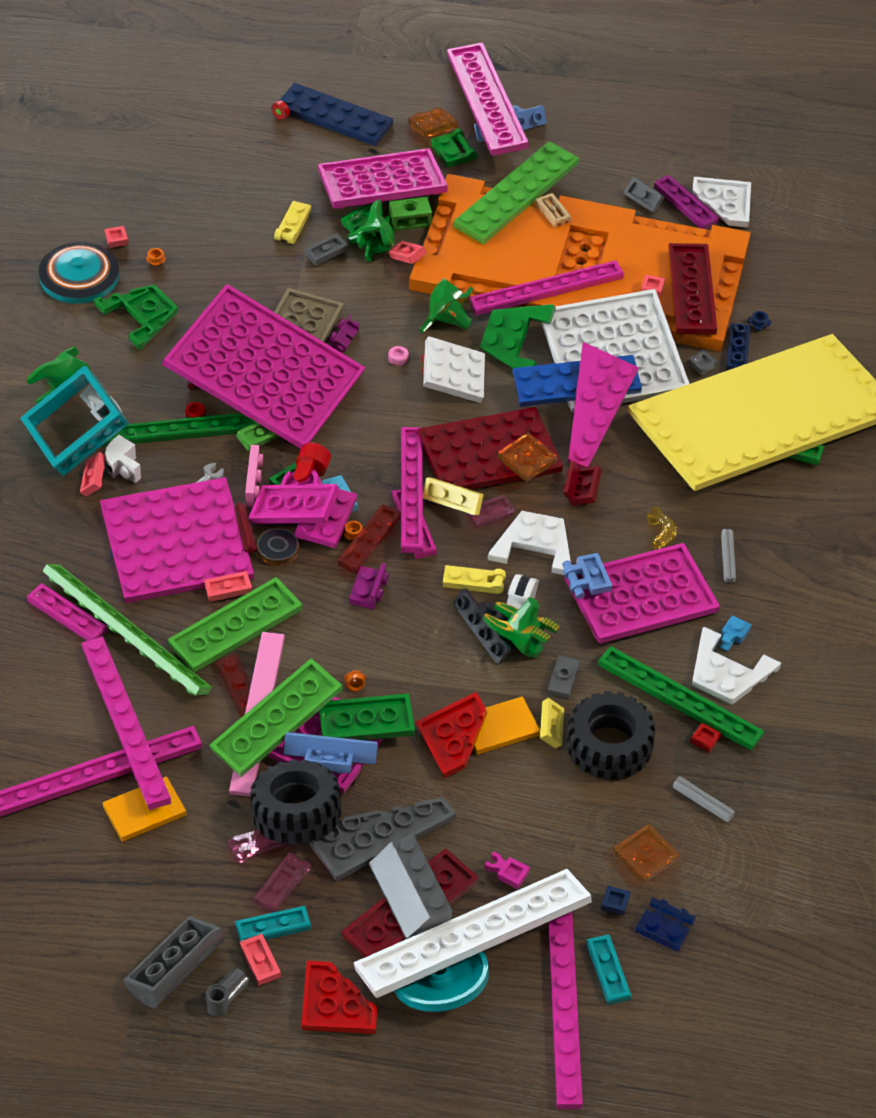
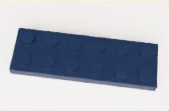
M293 83L280 99L288 105L291 116L373 146H377L393 125V118L297 83Z

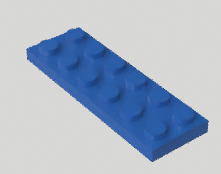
M634 355L617 356V358L636 366ZM580 361L513 368L512 374L520 407L575 401ZM638 372L626 395L641 393L642 386Z

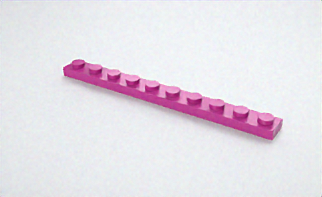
M100 637L82 642L83 652L148 810L171 804L169 792L104 638Z
M194 726L147 741L156 764L202 748V742ZM124 749L1 790L0 817L133 772Z
M571 911L548 922L557 1109H582L583 1105L573 917Z

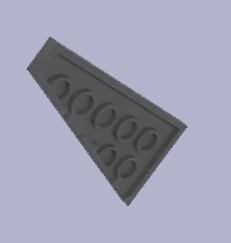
M444 797L417 802L415 806L401 808V806L392 807L391 811L380 812V810L348 816L339 821L337 826L327 836L323 835L316 842L312 840L309 845L337 882L368 866L369 862L392 841L414 834L417 840L455 820L456 813Z

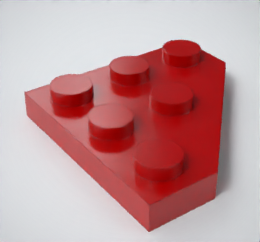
M477 692L415 722L444 778L466 768L487 716V710Z
M307 961L301 1030L376 1034L377 1007L371 1001L369 1002L348 978L345 979L332 962Z

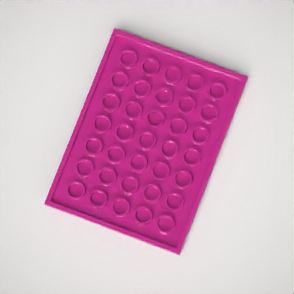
M228 284L223 287L164 358L162 363L163 366L300 449L304 444L310 443L365 370V367Z

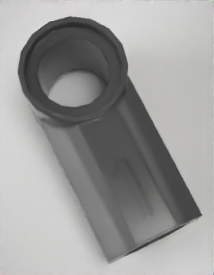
M238 968L232 969L218 984L212 985L207 989L206 1009L210 1015L219 1017L226 1014L229 1004L247 987L249 979L243 971Z

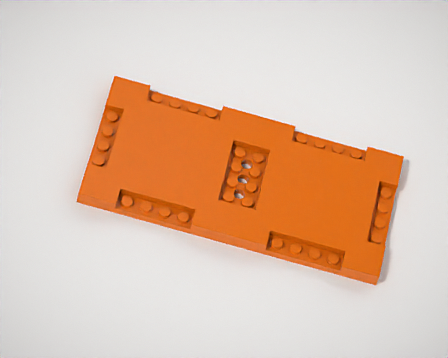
M447 174L445 181L448 192L441 193L438 198V206L423 245L427 253L414 264L409 278V290L431 294L437 283L442 278H445L464 294L471 286L473 291L469 297L616 260L624 272V279L509 308L549 304L556 307L641 292V287L647 274L665 278L659 301L674 343L722 352L751 232L712 225L711 230L635 216L636 210L560 196L559 202L572 217L570 223L565 221V225L561 226L558 224V227L554 228L535 202H533L488 242L482 244L453 227V221L492 188L484 187L485 181ZM669 243L708 244L717 322L716 335L676 334L668 255Z

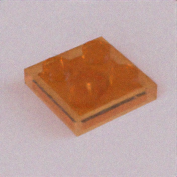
M440 107L408 117L409 125L424 138L458 128V121Z
M526 433L500 450L497 455L499 460L526 482L555 464L558 457L529 433Z
M650 823L616 845L613 849V853L643 884L680 860V854Z

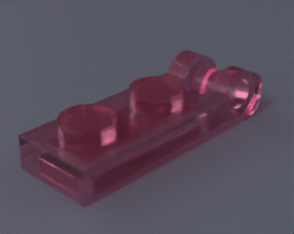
M258 830L230 838L227 845L230 851L233 852L232 855L235 861L240 863L244 862L249 856L289 845V843L279 844L274 839L271 841Z
M289 853L255 896V903L272 913L277 912L302 877L309 872L311 863L306 860L301 861L297 859L296 855Z

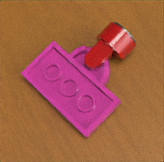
M314 442L304 444L296 459L297 468L295 472L291 473L288 471L281 485H262L249 515L250 522L252 524L327 523L340 491L337 484H322L320 479L321 476L325 475L332 458L329 450L323 445Z

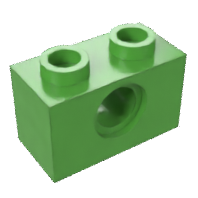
M427 197L389 201V216L393 231L430 227L432 211Z

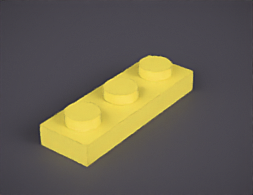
M428 477L425 482L423 499L469 514L479 515L484 494Z

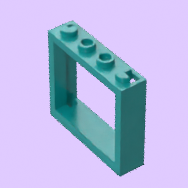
M83 366L64 383L60 384L58 388L44 397L42 401L20 418L53 468L63 477L129 424L95 374L86 366ZM90 383L111 413L56 457L36 429V426Z

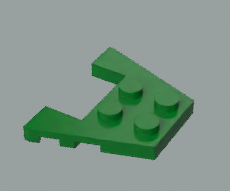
M155 284L132 289L130 293L123 295L115 293L111 294L110 298L102 299L98 297L94 299V305L104 315L123 306L142 325L141 328L128 334L129 340L139 350L178 313V307Z
M555 305L492 310L480 348L511 369L537 366L536 361L518 356L530 321L551 324L556 310Z

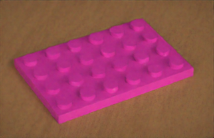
M430 148L318 164V172L333 208L343 209L348 206H363L368 203H374L378 199L383 203L389 200H402L410 197L419 198L423 195H439L448 192L447 183Z
M684 543L603 563L612 583V591L590 595L589 590L584 589L585 596L581 599H577L576 595L572 593L598 644L717 613L720 609L719 603ZM582 574L577 575L578 580L583 579ZM564 577V579H565V581H566V583H567V585H568V587H569V589H570V586H569V585H570V581H569V579H567V578Z

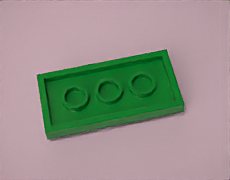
M409 693L332 700L319 710L322 736L354 740L415 736Z

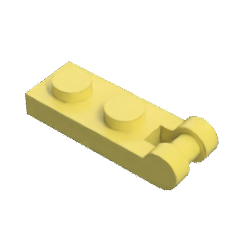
M293 201L279 228L276 229L274 239L278 241L286 240L287 243L294 244L311 212V205Z
M445 565L443 588L460 590L467 588L469 591L500 594L504 591L503 581L505 580L506 572L502 569L491 571Z

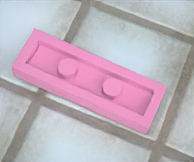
M251 445L245 491L246 507L254 506L255 499H257L260 492V486H257V483H261L262 470H259V467H263V454L259 452V445Z

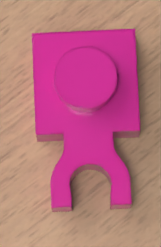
M496 852L491 854V860L496 863L492 864L486 861L484 869L488 872L498 873V880L517 890L530 873V867L511 857L505 861Z

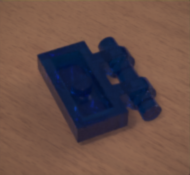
M652 897L649 906L657 910L654 913L646 909L636 926L635 932L679 952L690 930L683 926V924L686 922L693 925L696 916L689 914V911L684 908L678 909L670 905L669 901L664 899L658 900ZM664 914L675 917V922L663 917Z

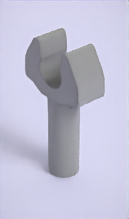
M216 463L207 464L203 467L205 476L197 482L223 478L224 469L222 468L217 473H212L216 469Z

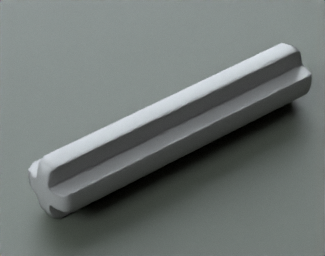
M723 529L721 542L724 581L726 583H734L736 568L733 531L731 529Z
M678 777L674 781V789L724 821L730 822L735 813L733 809L682 777Z

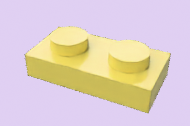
M548 698L542 701L540 738L556 749L562 746L564 708Z

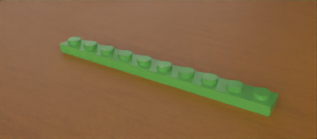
M46 564L43 572L49 576L51 582L64 588L63 591L67 595L79 600L78 603L82 607L90 609L94 613V617L105 621L109 625L110 630L121 634L126 643L136 646L140 650L139 653L152 659L157 668L171 675L170 678L183 684L188 693L194 696L209 694L212 687L65 568L57 564Z

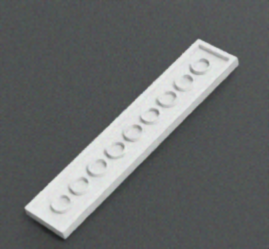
M566 869L354 962L355 970L374 996L378 998L592 902L591 895Z

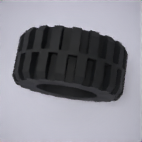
M605 691L604 694L595 693L591 695V698L586 697L581 700L580 704L573 708L568 722L566 743L568 754L571 755L572 761L576 765L580 764L579 768L585 773L588 771L591 773V776L596 778L601 776L604 777V780H610L611 778L620 780L624 779L626 775L628 777L635 775L636 770L641 771L651 758L656 729L653 716L650 711H646L647 707L643 703H637L636 698L632 696L626 697L621 692L612 694V691ZM605 727L616 728L627 734L630 739L622 743L610 744L598 740L592 732Z
M296 759L289 760L287 763L279 762L274 767L266 768L265 773L261 772L251 786L250 799L254 825L267 839L271 841L274 839L279 844L289 843V845H296V843H302L305 845L309 844L312 840L316 842L323 835L327 836L337 826L341 817L342 809L338 779L328 768H322V765L317 762L310 763L309 760L296 761ZM291 801H305L297 804H288Z

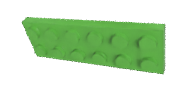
M275 577L168 639V645L188 668L195 673L259 636L262 632L271 629L303 610V606L287 587Z
M311 658L209 745L210 749L242 777L285 740L287 732H295L339 694L343 687Z

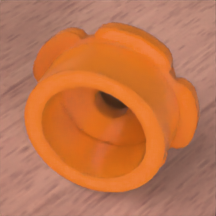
M153 248L148 251L146 261L151 263V265L160 266L165 262L166 257L163 250Z
M358 521L348 522L343 531L344 537L352 541L361 539L362 535H364V528Z
M351 671L345 675L344 684L351 691H359L365 686L366 676L361 674V671Z

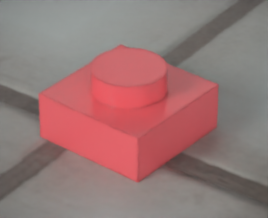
M124 226L104 229L109 248L128 245V237Z
M646 274L641 291L655 289L660 298L665 278Z

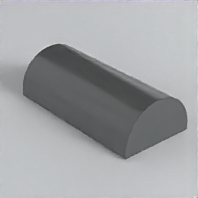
M189 916L123 980L124 984L140 1002L148 1007L156 1008L224 941V933L221 927Z

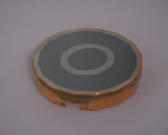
M272 528L266 530L259 535L256 541L258 556L267 564H288L299 553V540L288 529Z

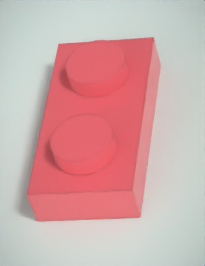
M401 241L393 250L388 251L392 259L410 264L419 261L427 253L424 246Z
M101 452L96 453L85 461L80 493L86 497L93 492H97L102 486L105 455Z
M247 571L204 580L209 602L245 595L252 591Z
M263 934L240 942V949L258 986L281 978L280 969Z

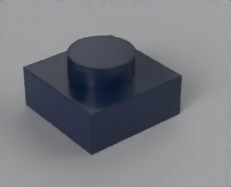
M607 885L601 910L624 916L631 891Z

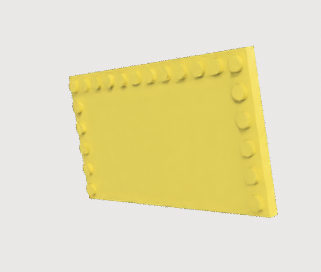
M833 334L628 405L627 412L694 491L875 425L876 380Z

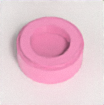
M395 346L389 350L388 360L393 365L402 366L408 362L409 352L404 347Z

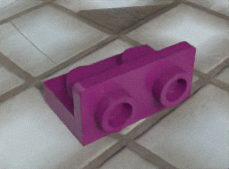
M382 563L380 570L364 566L360 567L349 597V604L375 610L377 601L381 602L383 597L382 587L387 585L389 573L386 572V564Z

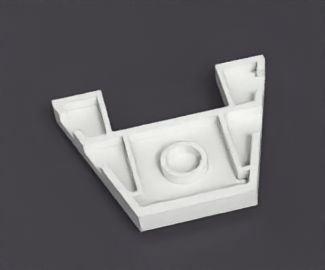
M521 511L488 554V560L505 564L508 562L512 547L555 555L551 573L564 575L562 563L566 560L570 561L564 519Z
M703 627L692 686L732 705L749 693L756 684L764 682L771 673L779 671L781 662L763 654L754 670L749 669L713 652L721 640V634Z

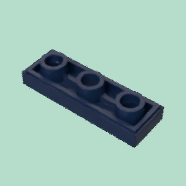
M730 323L726 371L747 364L750 325Z

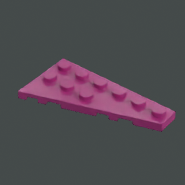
M585 342L582 343L568 455V463L576 461L579 468H586L591 464L639 367Z

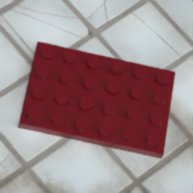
M536 407L418 428L417 431L436 479L469 490L563 472V464Z

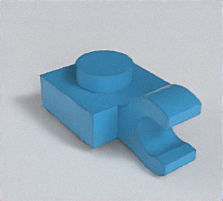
M732 615L722 629L723 643L720 648L728 652L734 642L741 644L750 632L752 625Z

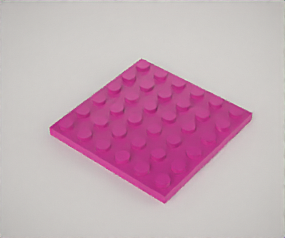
M226 477L100 500L125 603L205 588L204 580L245 571H247L249 580L254 579V572L248 552L244 551L234 503Z

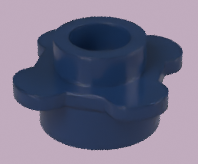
M756 311L747 319V322L751 323L754 329L758 331L762 330L765 326L771 325V320L768 319L767 313L763 311Z

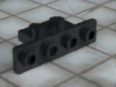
M462 588L453 605L497 664H501L511 648L505 641L507 638L494 631L483 620V616L489 614L499 620H507L494 608L495 604L493 602H477L467 588Z

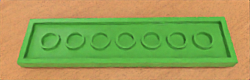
M550 141L547 142L453 221V227L485 244L535 202L537 198L541 197L579 164L580 158Z

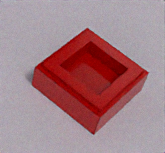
M701 723L691 736L690 743L710 753L721 738L722 733Z

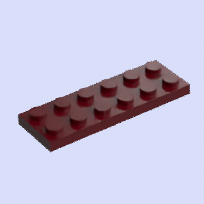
M669 243L668 255L676 334L716 335L717 322L708 244Z
M446 848L428 862L449 905L453 904L479 882V877ZM385 897L342 931V937L364 958L406 940Z

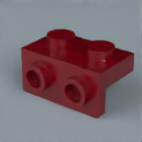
M576 461L570 462L563 493L572 506L595 503L602 473L599 466L579 468Z

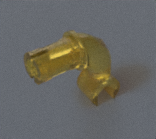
M652 507V513L647 512V522L651 525L660 524L663 526L661 532L652 540V546L658 550L664 548L669 541H673L676 538V525L671 518L661 514L659 507Z

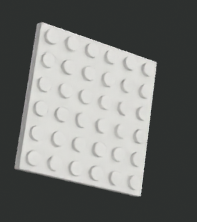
M655 289L556 306L551 324L542 323L555 363L580 361L583 342L615 357L634 355L636 366L639 367L638 374L642 391L641 393L625 395L622 403L648 399L689 384ZM567 401L571 413L574 412L575 401Z

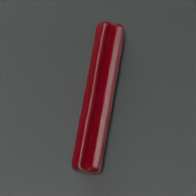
M237 502V505H234V510L244 551L248 552V554H253L257 550L246 505L242 504V502Z

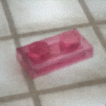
M504 494L482 502L479 515L466 514L474 526L478 528L514 515L515 509Z

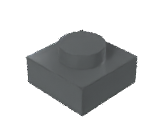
M702 350L689 358L688 365L703 376L717 367V361L705 350Z

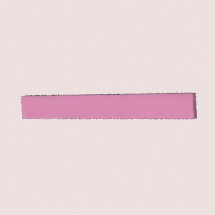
M262 632L245 714L275 689L285 640L284 634ZM259 763L242 777L233 770L229 789L230 795L250 797L251 786L257 778Z

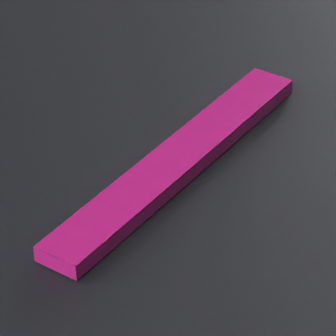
M615 260L469 297L468 303L475 316L492 312V310L505 309L624 279V272Z
M401 427V553H423L422 442L419 435H417L418 428L420 427Z

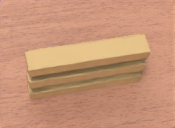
M553 193L535 200L537 207L554 228L558 227V224L561 226L565 225V221L567 223L572 221L571 215Z

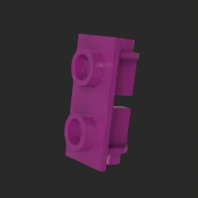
M352 314L347 319L342 318L336 327L339 329L338 333L334 331L328 340L331 343L329 346L341 353L346 351L351 340L359 331V323L350 320Z

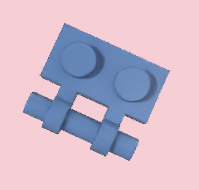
M598 553L577 557V564L572 565L569 560L562 563L565 578L569 579L571 592L576 595L577 599L585 596L584 589H588L590 595L612 591V583ZM582 574L583 579L578 580L577 575Z

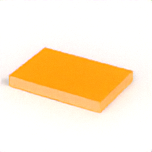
M523 696L486 707L487 716L474 745L476 755L540 736V729Z
M167 776L163 778V781L171 797V804L148 810L140 788L102 802L103 808L122 842L186 816V810Z

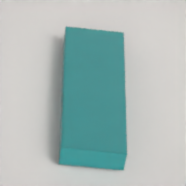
M304 905L235 921V927L239 942L260 934H263L264 939L268 940L311 930V923L306 906Z
M610 935L586 939V946L607 1005L631 1000L632 995Z

